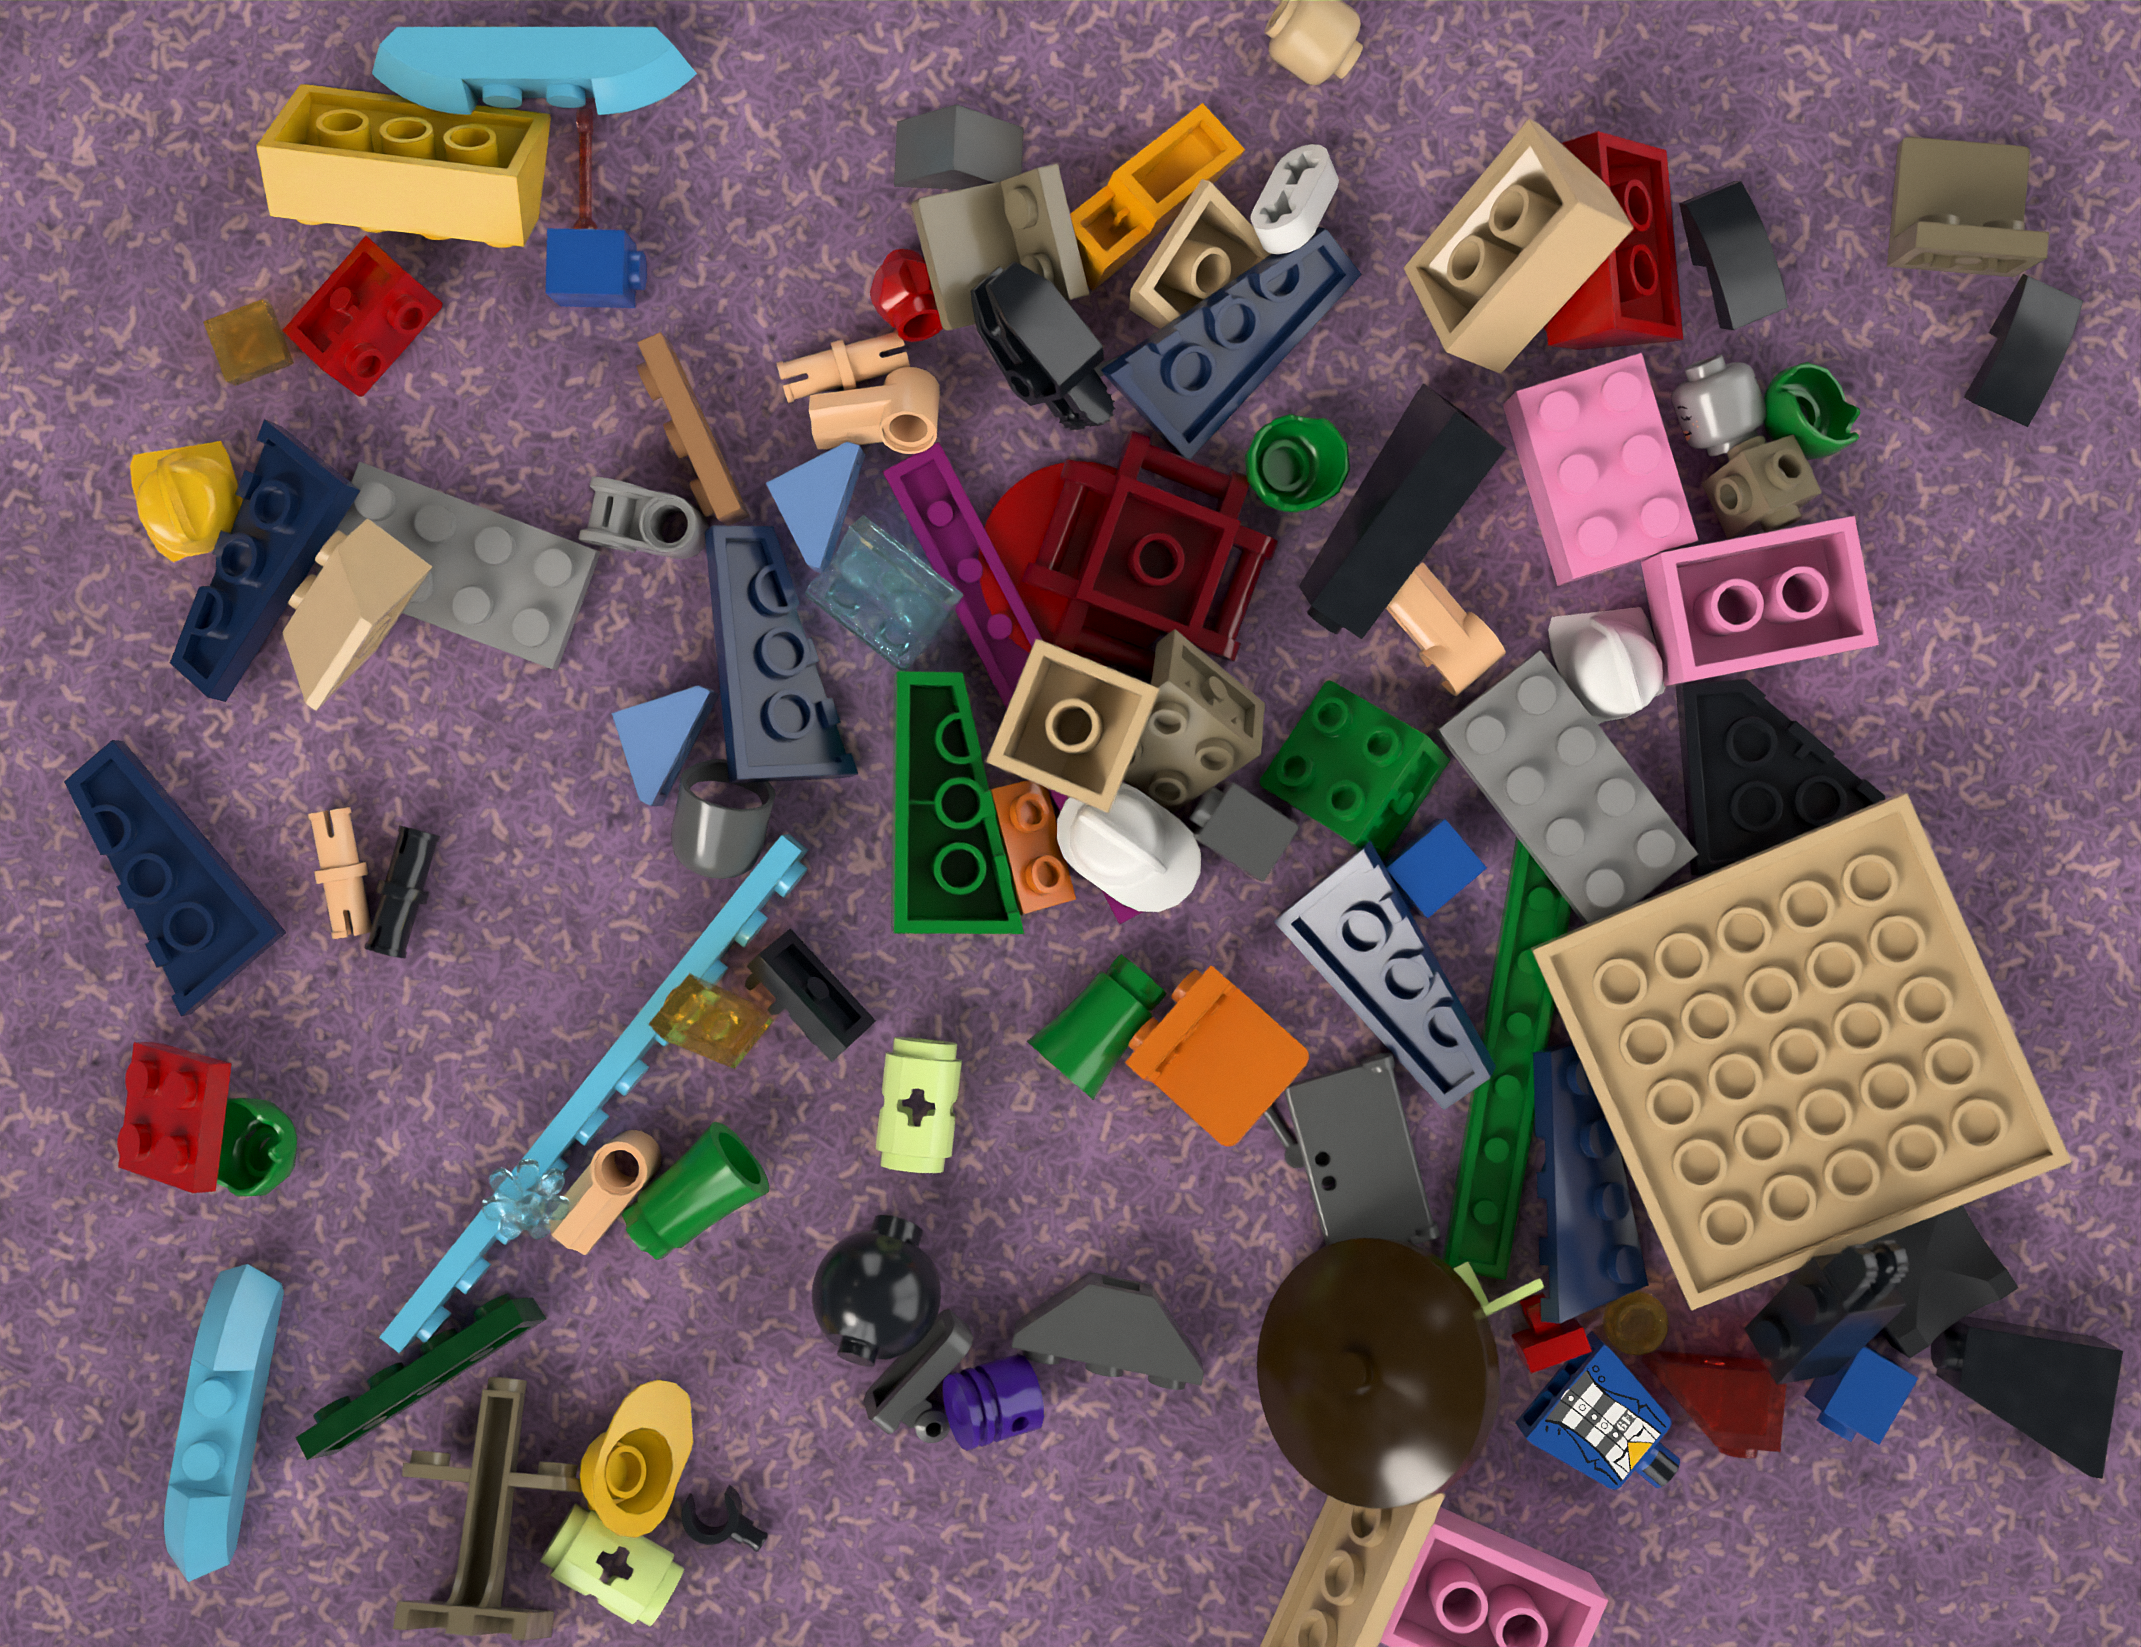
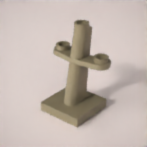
M501 1377L488 1378L487 1389H482L471 1469L449 1467L451 1454L412 1450L410 1463H403L402 1477L469 1483L457 1574L449 1600L397 1601L393 1629L445 1628V1634L465 1636L497 1633L512 1634L511 1640L522 1641L552 1637L554 1611L501 1606L514 1488L581 1493L580 1479L576 1478L578 1465L539 1461L537 1474L516 1473L527 1381Z

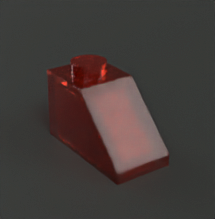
M1643 1349L1642 1362L1698 1429L1718 1447L1720 1453L1736 1458L1752 1459L1757 1457L1758 1450L1781 1452L1787 1383L1777 1385L1762 1359Z

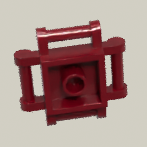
M1133 430L1130 431L1124 443L1114 475L1087 464L1066 459L1059 477L1065 483L1035 564L1028 562L1022 578V582L1068 599L1064 613L1053 636L1052 645L1070 653L1073 649L1152 678L1155 652L1083 625L1090 607L1164 636L1173 630H1177L1201 651L1235 662L1241 645L1240 642L1236 641L1237 635L1265 560L1272 561L1278 545L1276 539L1240 525L1241 521L1237 520L1250 485L1247 481V475L1231 470L1228 475L1151 445L1149 444V436ZM1140 468L1218 498L1216 511L1136 480ZM1089 491L1105 496L1106 499L1077 578L1075 579L1059 573L1087 494ZM1233 546L1242 552L1213 631L1203 628V624Z

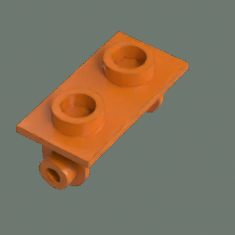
M1026 780L990 789L1001 842L1012 879L1014 897L1020 915L1076 900L1067 861L1064 859L1057 841V822L1048 788Z

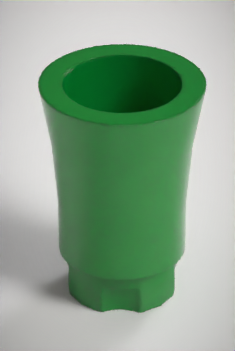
M1120 954L1110 965L1106 973L1100 970L1086 988L1056 1018L1028 1039L1027 1042L1094 1100L1111 1070L1129 1047L1130 1040L1153 1017L1149 1011H1152L1165 998L1167 993L1133 962Z
M713 1122L683 1156L659 1178L639 1193L638 1199L625 1208L622 1217L626 1223V1231L641 1251L649 1253L655 1260L663 1259L675 1248H683L703 1231L735 1210L766 1195L769 1192V1182L763 1167L737 1134L726 1125Z

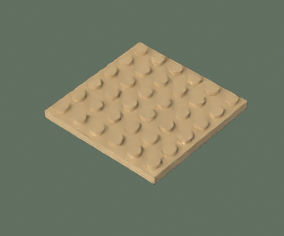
M1907 793L1892 796L1531 948L1691 1311L1802 1268L1812 1257L1840 1253L1842 1249L1847 1248L1846 1246L1861 1245L2072 1162Z

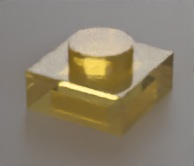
M264 299L203 321L225 381L234 386L294 364L273 306Z

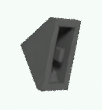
M957 104L897 121L894 187L961 190L1001 182L1020 175L1022 172L1024 128Z

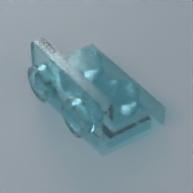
M862 515L849 527L829 566L810 583L805 592L807 598L899 671H906L933 644L964 596L963 593L865 515Z

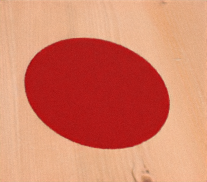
M1078 461L1112 475L1115 474L1117 469L1105 464ZM1065 462L1041 468L1019 480L1000 498L984 527L1043 642L1051 645L1068 599L1022 582V578L1028 562L1035 564L1065 483L1059 478ZM1092 491L1088 492L1059 573L1077 578L1105 502V496ZM979 547L978 561L983 568V574L979 580L985 602L992 616L1003 614L1011 620L1012 632L1008 637L1030 654L1032 647ZM1090 607L1083 623L1085 626L1143 648L1150 645L1160 635ZM1073 649L1071 652L1102 666L1113 665V663Z

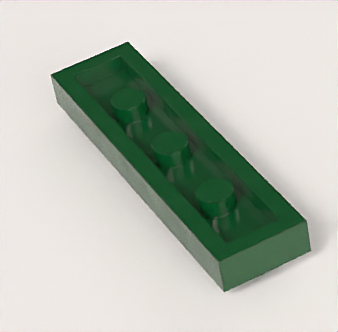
M504 1294L485 1303L473 1313L477 1321L466 1329L457 1333L455 1328H451L432 1337L420 1346L423 1356L406 1367H404L402 1362L393 1364L370 1377L366 1381L370 1390L353 1401H351L349 1396H346L321 1408L313 1415L317 1424L295 1437L306 1460L337 1454L545 1321L546 1317L533 1297L510 1299L508 1294Z

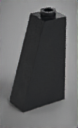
M1423 383L1299 585V588L1311 605L1307 611L1308 615L1318 624L1336 635L1344 627L1362 639L1506 450V447L1473 418Z

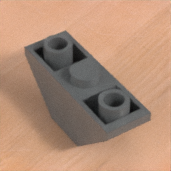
M1089 1272L1018 1319L1015 1323L1011 1348L1023 1350V1356L1028 1360L1050 1365L1059 1364L1061 1358L1086 1362L1085 1368L1088 1371L1107 1377H1121L1123 1370L1146 1374L1150 1383L1173 1390L1185 1389L1186 1383L1202 1386L1204 1370L1201 1357L1152 1284Z

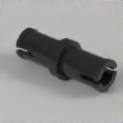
M399 825V834L386 880L379 879L375 892L381 894L369 939L365 943L364 948L376 953L405 959L419 904H426L429 892L424 890V886L440 836Z

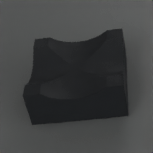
M1963 1205L1863 1243L1866 1248L1870 1249L1878 1241L1895 1240L1903 1249L1906 1248L1905 1252L1910 1263L1908 1265L1909 1272L1905 1273L1906 1277L1900 1278L1901 1282L1896 1288L1907 1306L1881 1331L1889 1344L1908 1358L1927 1348L1943 1331L1958 1320L1977 1309L2003 1299L2019 1288L2008 1270L1984 1241Z

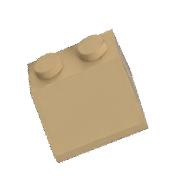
M368 518L348 536L340 530L332 535L315 558V562L323 567L319 575L316 577L314 574H310L296 589L288 602L296 611L282 633L305 703L316 711L375 653L432 569L430 564Z
M1036 639L986 762L1110 813L1160 689Z

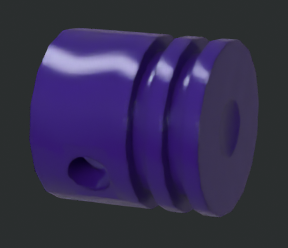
M1021 1354L1012 1355L978 1365L974 1369L970 1367L963 1369L959 1373H949L944 1378L943 1400L945 1412L955 1440L962 1449L969 1451L975 1449L978 1445L981 1447L986 1446L993 1441L999 1442L1038 1430L1042 1427L1044 1421L1042 1392L1037 1376L1025 1356Z

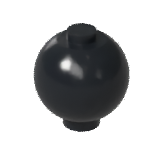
M877 1215L874 1218L870 1231L854 1233L839 1241L827 1252L818 1266L812 1285L813 1312L823 1334L831 1343L839 1347L837 1355L840 1358L857 1365L873 1367L876 1359H892L912 1350L926 1337L934 1325L941 1302L940 1279L930 1256L919 1248L923 1230L914 1223L894 1216Z

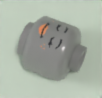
M1722 354L1700 360L1684 369L1687 380L1680 383L1672 391L1671 403L1684 438L1691 447L1697 449L1706 448L1709 456H1716L1727 453L1738 444L1758 436L1756 429L1766 420V405L1754 371L1749 365L1743 362L1725 364Z

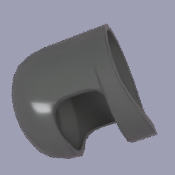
M711 759L696 763L686 769L680 779L679 794L670 838L674 855L685 868L701 876L715 879L738 877L751 870L760 857L776 796L775 789L769 782L730 783L756 793L762 802V806L737 809L716 805L696 796L690 788L697 782L717 781L729 783L727 760Z

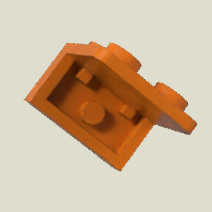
M1210 965L1203 974L1194 969L1182 980L1171 995V998L1177 1004L1161 1022L1152 1017L1137 1031L1128 1044L1134 1052L1125 1061V1064L1143 1080L1154 1083L1217 1142L1223 1146L1232 1147L1241 1141L1308 1065L1310 1055L1300 1042L1221 972Z

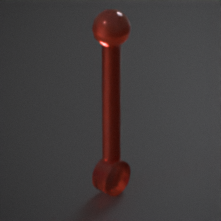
M577 109L576 124L579 133V219L574 223L573 229H598L597 224L592 220L593 111L592 109Z

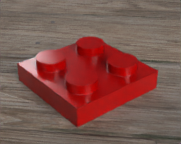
M134 1042L132 1060L125 1076L127 1099L124 1123L117 1139L119 1152L118 1168L190 1193L215 1192L232 1063L163 1043Z

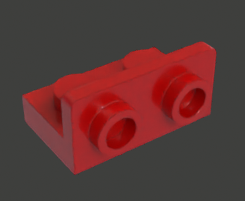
M365 235L282 331L321 370L358 397H362L440 311L442 302Z

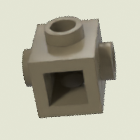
M1794 435L1769 443L1766 442L1764 436H1757L1738 444L1727 452L1730 461L1701 483L1728 540L1763 529L1764 533L1783 530L1802 519L1799 509L1822 493L1813 475L1811 465L1806 460Z

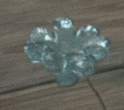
M534 1159L519 1161L517 1176L515 1177L505 1168H498L493 1171L489 1177V1182L498 1196L487 1197L482 1202V1211L487 1220H501L498 1224L500 1234L508 1239L516 1238L522 1230H528L535 1240L544 1238L550 1232L551 1223L549 1219L555 1221L563 1220L567 1216L570 1202L566 1197L555 1196L560 1192L565 1183L563 1172L557 1168H551L540 1177L539 1164Z

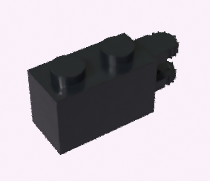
M1895 1240L1878 1241L1870 1249L1866 1248L1864 1244L1846 1246L1847 1248L1842 1249V1253L1812 1257L1749 1322L1744 1330L1777 1385L1835 1375L1907 1306L1896 1288L1901 1282L1900 1278L1906 1277L1905 1273L1909 1272L1908 1265L1910 1263L1905 1252L1906 1248L1903 1249Z

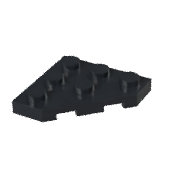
M1736 679L1676 685L1688 841L1698 853L1697 856L1690 860L1691 875L1701 876L1709 874L1885 800V795L1866 779H1860L1834 757L1835 753L1800 723L1796 720L1791 721L1765 699L1766 695L1749 680Z

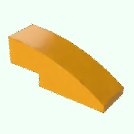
M1203 103L1114 171L1104 188L1070 213L1086 282L1092 291L1123 267L1178 217L1201 179L1214 184L1243 155L1245 149Z

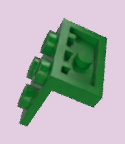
M1329 680L1323 684L1261 777L1260 785L1273 795L1338 834L1356 850L1360 849L1370 840L1383 862L1450 762V759L1424 733Z

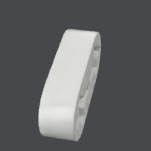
M1310 144L1290 151L1275 166L1252 211L1251 222L1263 249L1268 253L1278 255L1290 253L1302 247L1315 233L1339 183L1328 151L1323 146Z

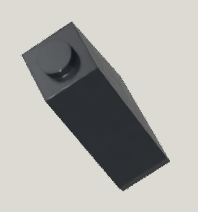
M1968 1316L1963 1317L1948 1327L1931 1343V1360L1934 1367L1937 1368L1936 1376L2089 1477L2103 1479L2122 1362V1350L2095 1336Z

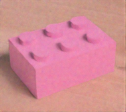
M1642 353L1516 391L1503 404L1558 586L1645 560L1659 553L1677 550L1698 541Z
M1855 516L1663 552L1641 561L1657 651L1663 664L1664 686L1879 645Z
M1440 1507L1436 1520L1429 1530L1410 1572L1408 1582L1401 1592L1380 1642L1390 1647H1588L1608 1603V1599L1591 1573Z

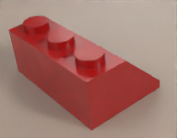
M1600 131L1562 142L1561 144L1609 187L1633 229L1544 326V330L1547 333L1548 346L1586 350L1683 340L1667 150Z

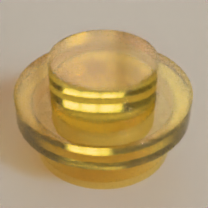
M1641 1290L1609 1302L1604 1311L1603 1328L1608 1340L1618 1350L1629 1355H1644L1654 1351L1662 1344L1668 1332L1669 1321L1664 1306L1654 1296Z

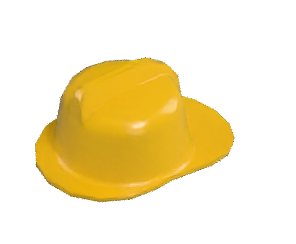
M217 441L133 455L130 471L138 516L158 552L174 563L187 556L209 553L214 550L221 530L228 533L231 532L243 501L242 497L235 495L238 483L229 455L222 442Z
M657 1379L640 1384L624 1398L614 1414L607 1432L600 1434L587 1447L582 1457L579 1478L582 1492L588 1501L587 1507L589 1510L597 1512L604 1526L618 1536L637 1538L652 1532L665 1518L672 1503L677 1484L693 1446L690 1398L688 1393L676 1383Z

